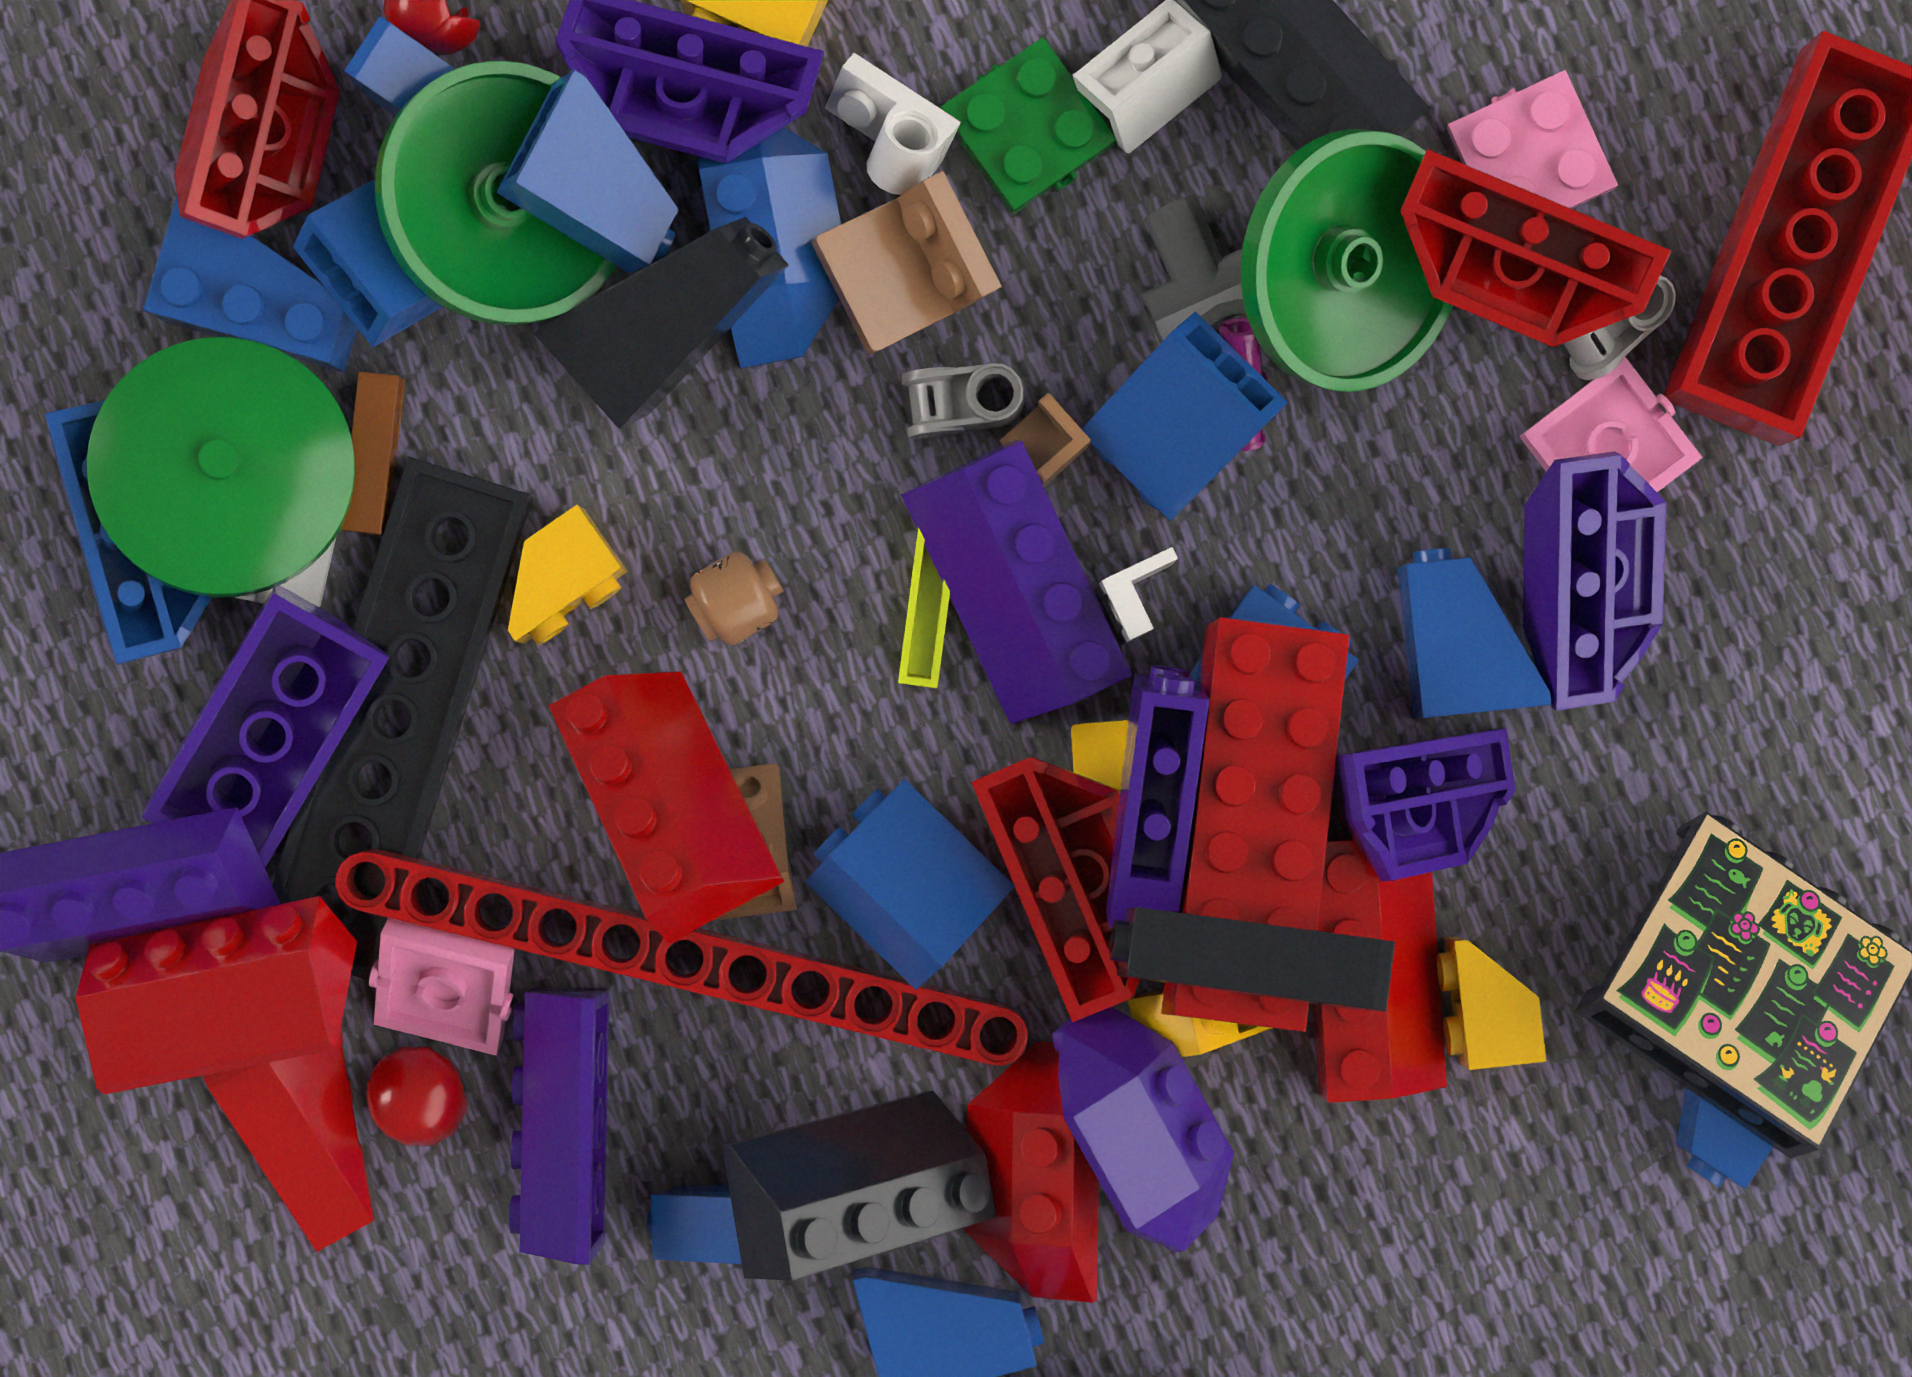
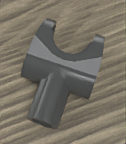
M1195 195L1173 201L1144 218L1145 224L1171 278L1170 281L1139 294L1142 308L1158 344L1195 311L1211 327L1230 319L1247 318L1241 289V257L1243 248L1225 256L1222 255Z

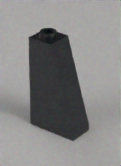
M745 216L715 228L542 325L534 335L610 420L621 429L648 416L789 264L777 252V245L772 236L761 226L751 223Z
M1132 907L1126 908L1124 921L1115 919L1109 944V960L1119 961L1117 976L1351 1010L1387 1012L1395 941Z

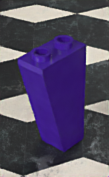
M1152 665L1150 675L1134 673L1106 908L1108 924L1111 928L1115 919L1124 921L1126 908L1140 907L1179 913L1209 707V698L1199 681L1189 678L1190 671L1186 669Z

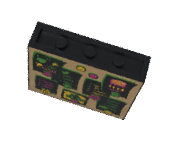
M1706 811L1683 824L1677 831L1676 835L1681 837L1683 841L1603 982L1586 990L1574 1012L1787 1157L1793 1158L1820 1150L1912 975V950L1902 944L1901 937L1893 930L1880 924L1870 923L1851 910L1847 900L1840 894L1827 888L1817 887L1798 874L1794 864L1787 858L1774 852L1764 851L1745 838L1740 827L1734 822L1722 816L1711 815Z

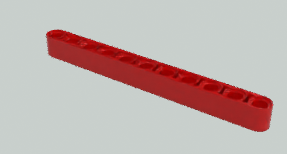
M369 849L351 855L341 863L336 873L335 886L339 897L345 904L356 910L989 1065L1004 1066L1015 1062L1023 1054L1028 1043V1031L1025 1022L1011 1006L999 1001L924 983L915 990L902 977L698 928L669 944L645 918L644 914L385 850ZM362 862H372L378 865L384 873L385 887L377 897H368L361 894L356 888L354 873ZM424 878H436L447 886L449 902L446 909L442 912H430L419 904L417 888ZM499 893L511 902L513 918L508 926L494 928L486 924L482 919L480 903L485 895ZM563 909L574 917L577 924L574 939L566 943H556L545 935L542 921L547 911ZM617 924L632 927L640 938L639 951L629 958H618L612 955L605 945V934L610 927ZM679 940H690L701 948L704 956L703 964L697 971L689 974L677 972L669 965L667 959L668 948ZM744 955L754 956L765 965L767 975L759 986L752 989H743L732 981L729 968L738 957ZM816 971L827 979L829 990L820 1002L805 1004L793 995L792 984L800 973ZM870 986H878L885 989L891 996L888 1011L882 1017L876 1019H867L860 1016L854 1007L858 993ZM931 1002H942L952 1010V1021L949 1027L944 1032L938 1034H928L917 1025V1016L920 1010ZM994 1017H1004L1010 1020L1014 1026V1035L1011 1041L1000 1049L987 1048L980 1041V1031L983 1024Z

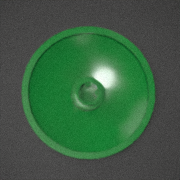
M486 61L459 67L441 75L418 91L398 112L384 137L377 160L375 173L376 208L386 242L396 261L414 284L431 299L458 315L488 324L525 325L563 314L591 297L606 282L616 268L614 264L496 193L553 83L561 78L552 72L536 66L510 61Z
M1347 129L1319 137L1303 146L1281 165L1262 191L1248 223L1241 257V289L1246 315L1255 338L1268 357L1285 373L1304 383L1345 392L1362 391L1387 383L1404 373L1425 354L1441 332L1451 313L1453 305L1432 297L1400 212L1426 152L1420 146L1404 137L1387 132L1364 129Z
M208 337L178 343L158 351L132 368L116 384L100 408L92 428L87 454V478L94 508L104 529L121 552L140 570L169 587L195 595L217 598L240 597L270 590L295 578L313 565L335 540L344 524L350 509L356 476L355 455L347 422L338 403L322 381L306 366L278 349L259 342L231 337Z

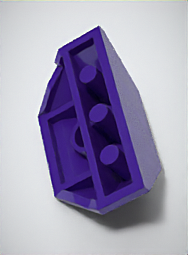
M569 0L556 37V46L570 72L575 69L586 76L628 138L726 164L807 112L824 57V51L633 0Z
M1615 451L1554 460L1524 506L1523 628L1539 674L1550 691V706L1556 711L1615 702L1624 688L1622 682L1640 662L1663 624L1666 501L1630 466V463L1621 454Z
M1506 728L1336 754L1333 790L1338 802L1340 820L1381 882L1393 881L1469 863L1492 828L1499 807L1507 805L1516 791Z
M1109 1007L1073 1023L1071 1018H1069L1053 1032L1055 1051L1060 1053L1058 1078L1064 1120L1126 1230L1150 1242L1164 1245L1166 1249L1175 1253L1185 1251L1219 1215L1234 1151L1173 1042L1114 1007Z

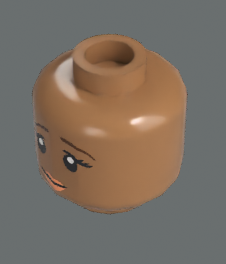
M734 551L691 577L690 589L692 594L685 598V602L710 642L720 638L725 644L734 646L773 624L778 619L779 608L774 597L784 590L765 558L753 564L746 554Z

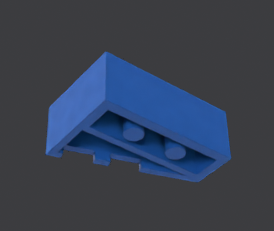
M176 195L143 311L163 322L216 337L240 338L259 342L278 349L294 359L345 373L357 327L323 284L252 236L240 239L180 217Z

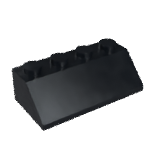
M1174 0L1211 32L1219 65L1297 151L1319 137L1347 129L1380 131L1401 136L1431 109L1333 0Z
M934 1091L912 1094L722 1145L745 1279L792 1281L996 1217L986 1154Z

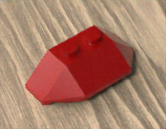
M230 0L203 59L174 174L180 217L231 236L245 239L313 207L340 91L322 47L308 24L311 20L303 2L298 0Z
M1429 149L1425 152L1400 210L1432 297L1551 347L1558 346L1644 312L1672 251Z
M1033 756L972 781V786L1072 1023L1133 998L1140 979L1117 976L1119 961L1109 960L1112 928L1108 924L1106 908L1120 798L1119 789Z
M1038 1041L967 1104V1132L986 1154L996 1217L966 1226L965 1232L1031 1297L1093 1303L1097 1301L1099 1180L1064 1120L1058 1078L1060 1053L1055 1051L1054 1041Z

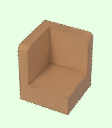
M1049 393L1038 401V407L999 440L1001 445L1014 439L1023 442L1043 487L1087 450L1091 439Z

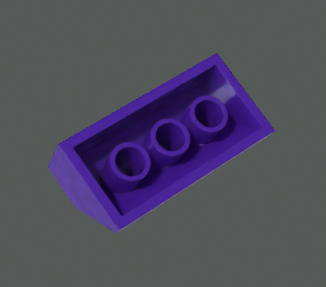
M1014 439L900 494L917 530L919 527L925 539L924 545L942 583L945 580L950 590V599L1010 724L1074 704L1132 676L1021 440Z
M281 585L272 588L149 797L142 818L151 823H157L237 807L265 868L388 661L389 655L333 614Z
M237 807L0 853V951L44 963L85 956L90 944L281 904Z
M533 987L525 992V1002H516L513 1033L515 1041H524L523 1066L514 1067L512 1101L514 1105L523 1106L522 1130L513 1131L510 1158L512 1169H521V1195H512L509 1229L511 1234H520L519 1252L572 1264L589 1265L605 1243L610 989Z

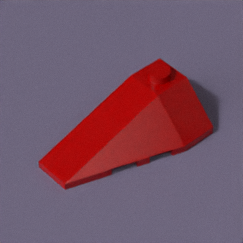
M341 1028L337 1049L202 1075L219 1106L316 1252L375 1220L362 1145L359 1144L352 1105L354 1098L351 1081H348Z

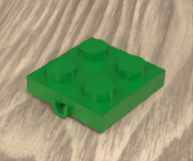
M1044 37L1001 66L998 63L994 64L988 73L977 76L976 83L940 107L941 110L961 122L955 134L956 139L1011 216L1053 187L1059 192L1074 182L1078 177L1076 172L1114 146L1117 140L1090 101L1077 90L1074 79Z

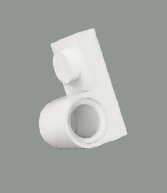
M853 53L842 66L825 107L826 110L842 119L848 125L875 141L866 162L867 172L871 180L879 188L898 195L904 194L921 181L933 175L942 163L961 123L856 53Z

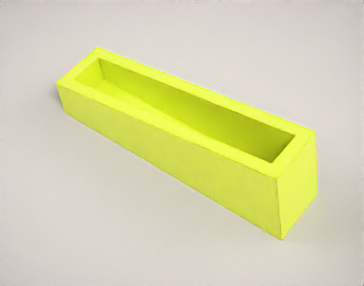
M918 527L898 683L938 688L950 590L945 580L942 583L924 545L925 539Z

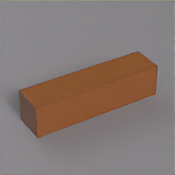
M359 371L351 435L355 455L356 476L350 509L341 527V530L345 532L383 536L391 510L405 380L400 376Z

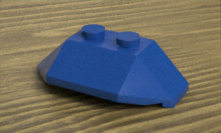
M783 127L727 164L697 156L710 230L712 231L717 227L746 216L751 223L761 226L772 236L777 245V252L789 264L731 327L741 369L803 357L840 300L812 246V240L818 235L841 225L828 154Z
M105 400L46 413L45 418L97 608L115 663L120 665L181 649L212 597L183 592L150 577L121 552L101 524L90 495L87 478V454L94 422Z

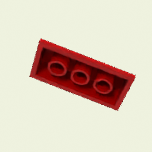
M681 671L604 675L548 705L645 918L669 944L785 882Z
M1353 838L1327 839L1317 931L1395 941L1387 1012L1351 1010L1313 1004L1319 1095L1328 1103L1394 1099L1446 1088L1441 993L1436 965L1438 950L1432 872L1381 882Z
M317 896L90 944L75 998L96 1088L105 1095L337 1049L356 951V939L323 899Z

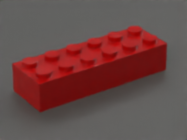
M1824 30L1800 49L1663 395L1672 404L1777 446H1782L1802 437L1912 159L1911 65Z
M1223 617L1217 618L1206 626L1199 683L1209 698V707L1179 913L1317 931L1349 634ZM1164 983L1161 1014L1306 1032L1309 1003Z

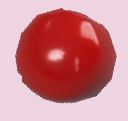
M384 0L383 11L386 21L437 56L451 55L468 48L476 40L481 27L478 19L469 18V10L465 7H462L457 14L450 15L446 0Z
M403 1046L379 1060L371 1071V1078L367 1081L366 1097L369 1113L374 1123L387 1137L409 1147L434 1146L453 1135L467 1111L468 1100L464 1093L458 1068L451 1063L450 1059L430 1047Z

